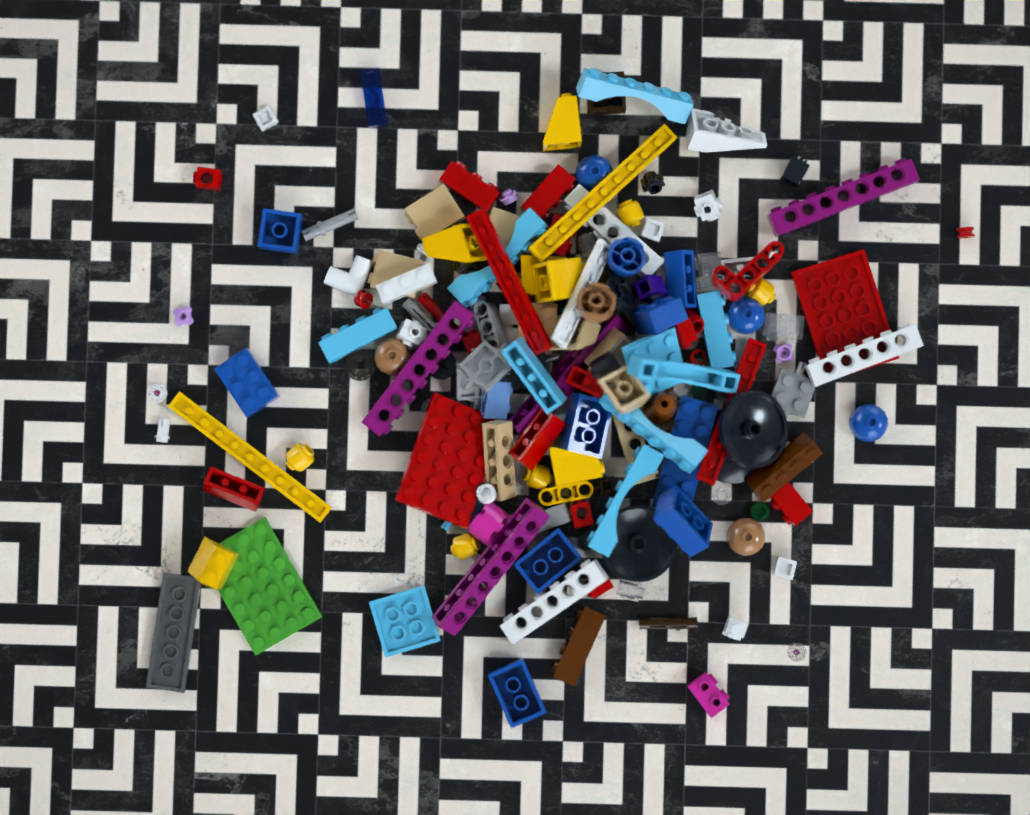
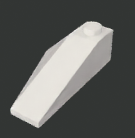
M692 108L690 112L686 142L687 148L692 151L719 152L767 147L765 133L745 125L738 127L730 123L731 120L727 118L724 121L714 117V113Z

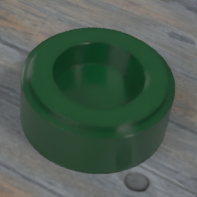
M756 502L750 507V516L756 521H763L769 516V507L763 502Z

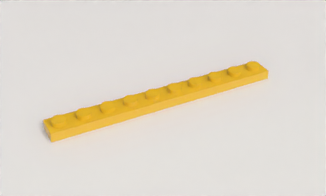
M665 124L660 127L535 241L528 250L542 263L678 137Z
M180 391L168 407L320 523L332 509L329 504Z

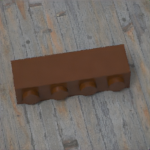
M803 432L784 448L781 455L773 463L760 467L745 482L752 492L764 503L823 453L814 440Z
M585 605L583 609L579 608L575 619H578L575 627L571 625L567 634L570 637L568 643H563L559 652L562 656L559 662L555 661L551 669L554 672V678L575 686L606 615Z

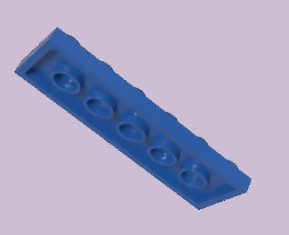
M681 395L671 435L694 439L707 449L719 405ZM665 457L651 507L656 508L658 496L675 485L693 502L698 480L695 478L702 460L689 474L680 469L674 461Z

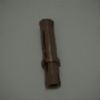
M639 617V630H697V617Z

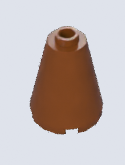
M668 388L650 396L642 406V410L650 421L658 424L667 423L676 417L680 400L676 392ZM663 400L666 402L665 408L661 406V401Z

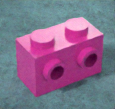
M704 672L689 683L687 687L712 718L730 705L727 701L729 696L723 689L719 690L716 684L718 681L712 673L708 675Z

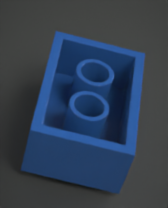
M248 348L243 349L214 368L244 415L248 418L280 397Z
M571 393L564 421L566 425L562 430L559 449L602 459L612 413L605 410L598 403L599 398Z
M677 485L660 494L654 513V520L657 525L661 526L668 536L679 544L681 550L690 557L709 547L713 523Z
M557 528L518 559L514 566L534 591L539 594L583 557L562 531Z
M523 658L488 673L490 682L511 728L547 713Z

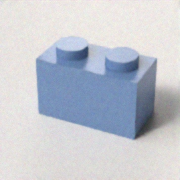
M503 377L487 393L482 390L479 411L485 419H507V413L510 412L509 397L513 392V385L507 377Z

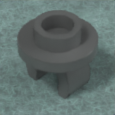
M458 261L456 264V271L459 274H469V267L477 269V265L472 262Z

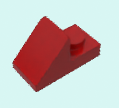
M573 365L565 383L601 399L604 390L599 385L598 379L595 380L590 372Z

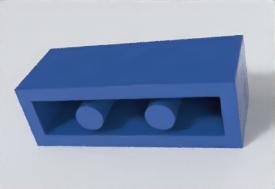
M694 250L664 252L665 284L668 292L666 295H672L673 298L681 297L685 309L697 308Z

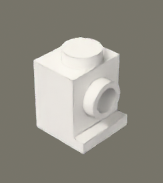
M728 616L722 635L740 641L741 638H744L748 623Z

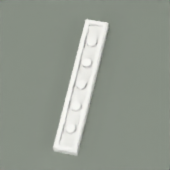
M598 238L551 339L560 348H567L581 318L577 308V296L580 290L589 287V284L597 283L607 263L610 245L604 239Z

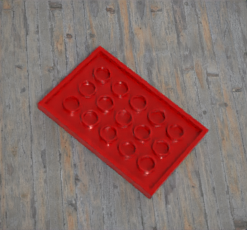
M864 249L791 272L806 323L820 360L827 358V353L835 350L838 353L845 351L844 347L855 343L856 346L863 344L862 340L872 336L875 340L881 337L880 333L890 330ZM879 342L877 350L884 353L886 350L885 344ZM861 349L859 351V357L861 359H867V351ZM898 355V356H895V357H893V358H890V359H888V360H885V361H882V362H880V363L874 364V365H872V366L866 367V368L861 369V370H859V371H862V370H865V369H868V368H871V367H874V366H877V365H880V364H883V363H887V362H890V361L899 359L900 357H899V355ZM842 356V365L848 366L850 364V359L847 356ZM823 364L824 372L830 373L832 371L831 364Z
M433 393L395 501L466 529L478 499L476 491L483 484L485 478L482 423L497 419H485L480 411L438 393Z

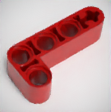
M772 241L736 275L725 266L716 267L711 277V283L728 300H739L781 260L784 253L783 244L779 241ZM763 262L766 265V267L761 268L757 265V263ZM722 274L724 275L725 279L720 280L716 277V275ZM750 275L752 280H746L743 276ZM735 287L739 292L733 293L730 288Z

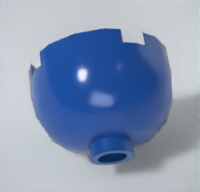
M588 155L577 164L575 171L576 181L590 192L613 169L610 162L603 156Z
M630 237L615 240L607 254V262L610 269L622 277H631L637 274L645 265L647 258L643 245Z
M748 296L733 301L727 310L729 326L736 333L752 334L758 331L764 323L765 312L763 306Z
M863 404L857 407L851 413L849 419V428L858 440L864 442H873L880 439L886 433L888 427V418L885 412L874 404Z

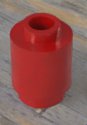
M685 309L688 318H691L696 334L700 333L704 328L702 317L692 309Z

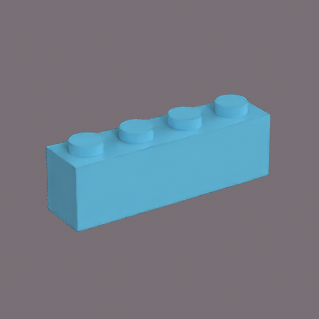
M720 291L698 294L697 308L699 316L704 321L702 333L708 364L710 367L722 369L733 367L734 362H736L735 351H731L730 343H733L731 332L727 331L726 325L729 324L728 314L723 311V306H725L724 295H720Z
M383 307L372 311L373 315L367 318L364 315L356 319L355 324L351 326L346 324L340 327L338 333L334 335L328 333L322 336V341L318 343L328 362L331 364L397 331L398 328L388 308L383 309Z
M521 336L501 351L546 414L559 407L567 399Z

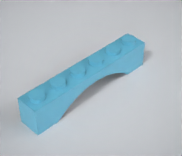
M584 68L576 86L578 97L596 102L614 96H631L646 100L662 111L668 120L686 124L694 105L691 95L686 92H675L667 87H656L648 82L641 83L632 78H621L616 74L602 73L594 68Z
M531 208L516 220L512 239L506 248V252L513 265L550 228ZM489 265L480 271L460 275L447 289L462 305L469 307L477 302L478 297L482 293L487 292L492 287L496 277Z
M631 354L627 369L628 374L638 379L680 382L729 393H736L740 374L728 369Z
M606 393L598 402L605 410L614 414L620 422L632 428L634 433L642 436L651 446L656 447L666 458L674 461L680 469L689 474L708 452L706 448L694 439L681 438L662 431L653 425L639 408L628 414L619 413Z
M645 444L642 447L638 446L633 456L636 458L633 464L628 463L624 471L627 475L623 481L619 480L614 489L617 491L615 497L609 498L605 505L608 508L605 515L601 514L596 522L599 525L595 532L591 531L586 540L589 542L588 547L607 557L610 556L618 541L616 519L624 496L636 482L656 472L664 457V454Z

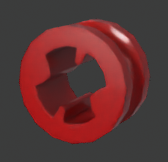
M974 227L957 228L959 232L957 238L975 237V234L972 233Z
M365 290L358 291L354 297L355 305L360 306L362 309L369 308L373 302L372 294Z
M701 349L692 351L689 357L691 364L704 365L707 361L705 351ZM701 353L703 361L696 363L693 355Z

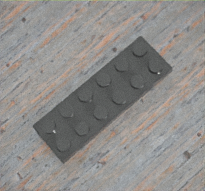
M163 572L146 688L185 693L202 584L193 576Z

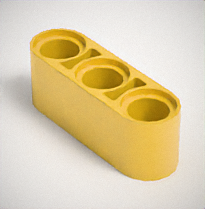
M581 481L545 488L539 492L538 500L542 505L549 506L585 499L592 495L593 486L590 482ZM582 484H586L590 488V492L587 495H582L579 492V487ZM563 488H568L571 491V496L568 499H564L560 495V491ZM545 491L552 494V500L548 503L543 502L541 499V495Z

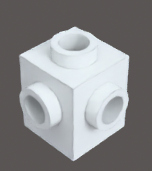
M713 189L695 196L694 202L696 206H694V211L697 217H701L702 221L708 220V222L719 218L718 215H720L723 205L720 198H716Z
M406 318L401 322L395 338L403 341L402 344L407 345L409 349H415L426 339L425 331L427 328L423 327L422 323L416 320L411 321Z

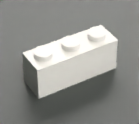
M428 263L375 286L383 304L386 305L432 286L437 281Z

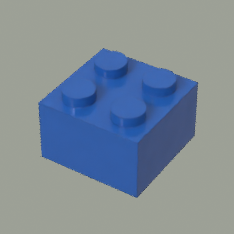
M263 208L258 247L265 250L298 254L303 215Z
M672 295L665 298L663 296L657 297L649 305L647 303L637 307L636 313L632 315L639 335L657 334L688 319L681 297L673 298Z

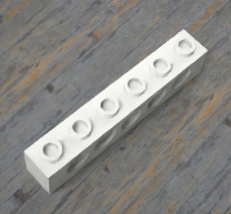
M578 184L564 200V208L567 211L571 210L589 192ZM605 206L583 225L586 228L589 226L594 230L592 234L597 239H604L610 246L615 240L624 239V237H630L639 241L643 245V250L647 256L645 265L637 273L640 278L646 275H653L664 263V260ZM601 216L604 222L601 225H596L593 222V218ZM615 229L618 232V236L610 238L607 235V231Z
M909 323L898 326L899 330L893 333L891 329L880 333L881 337L875 340L873 336L862 340L863 344L859 346L853 343L844 347L845 351L840 353L837 350L826 354L827 358L820 360L819 357L809 360V365H806L805 368L813 388L924 346L916 324L912 326ZM897 335L901 336L904 340L902 346L895 343ZM879 342L884 343L886 346L884 353L877 350ZM861 349L867 351V359H861L859 357V351ZM842 356H847L850 359L848 366L842 365ZM824 363L831 364L832 371L830 373L824 372Z
M588 559L580 565L581 570L578 572L572 570L564 576L566 578L565 581L562 583L557 581L549 586V592L544 594L542 591L533 597L535 601L529 605L526 602L518 608L519 613L514 616L510 613L503 618L504 623L500 627L511 644H515L609 579L597 559L592 562ZM581 574H586L589 577L587 584L581 582ZM565 585L572 586V594H567L565 592ZM550 596L557 598V605H552L549 602ZM535 606L541 608V616L535 615L533 611ZM519 617H523L526 620L525 627L519 625Z

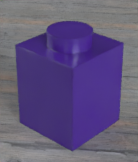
M646 275L634 283L640 301L652 302L653 299L668 293L662 276Z

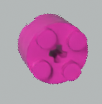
M492 502L483 507L466 530L488 546L511 516Z

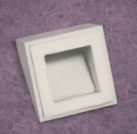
M500 304L499 315L502 325H518L510 305Z

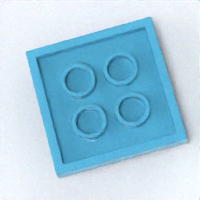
M670 327L657 334L648 335L621 347L626 365L629 364L631 354L683 362L675 327ZM639 379L651 396L680 383Z
M425 585L369 602L385 658L441 641L436 623L431 618L433 612Z

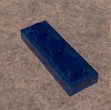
M379 68L361 70L369 128L386 126L388 122Z

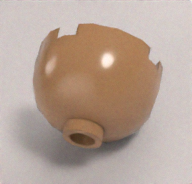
M592 283L589 284V287L580 290L577 296V308L585 320L592 323H601L612 316L616 307V296L607 285Z
M388 338L377 346L374 360L382 373L389 376H397L411 359V349L407 345H403V341L396 338Z
M740 518L734 521L728 528L727 543L736 554L751 556L759 552L763 547L765 531L756 520Z

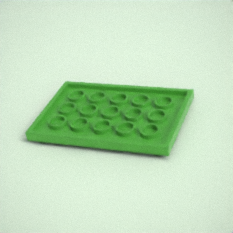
M266 517L219 543L239 553L223 588L218 589L255 656L323 617Z

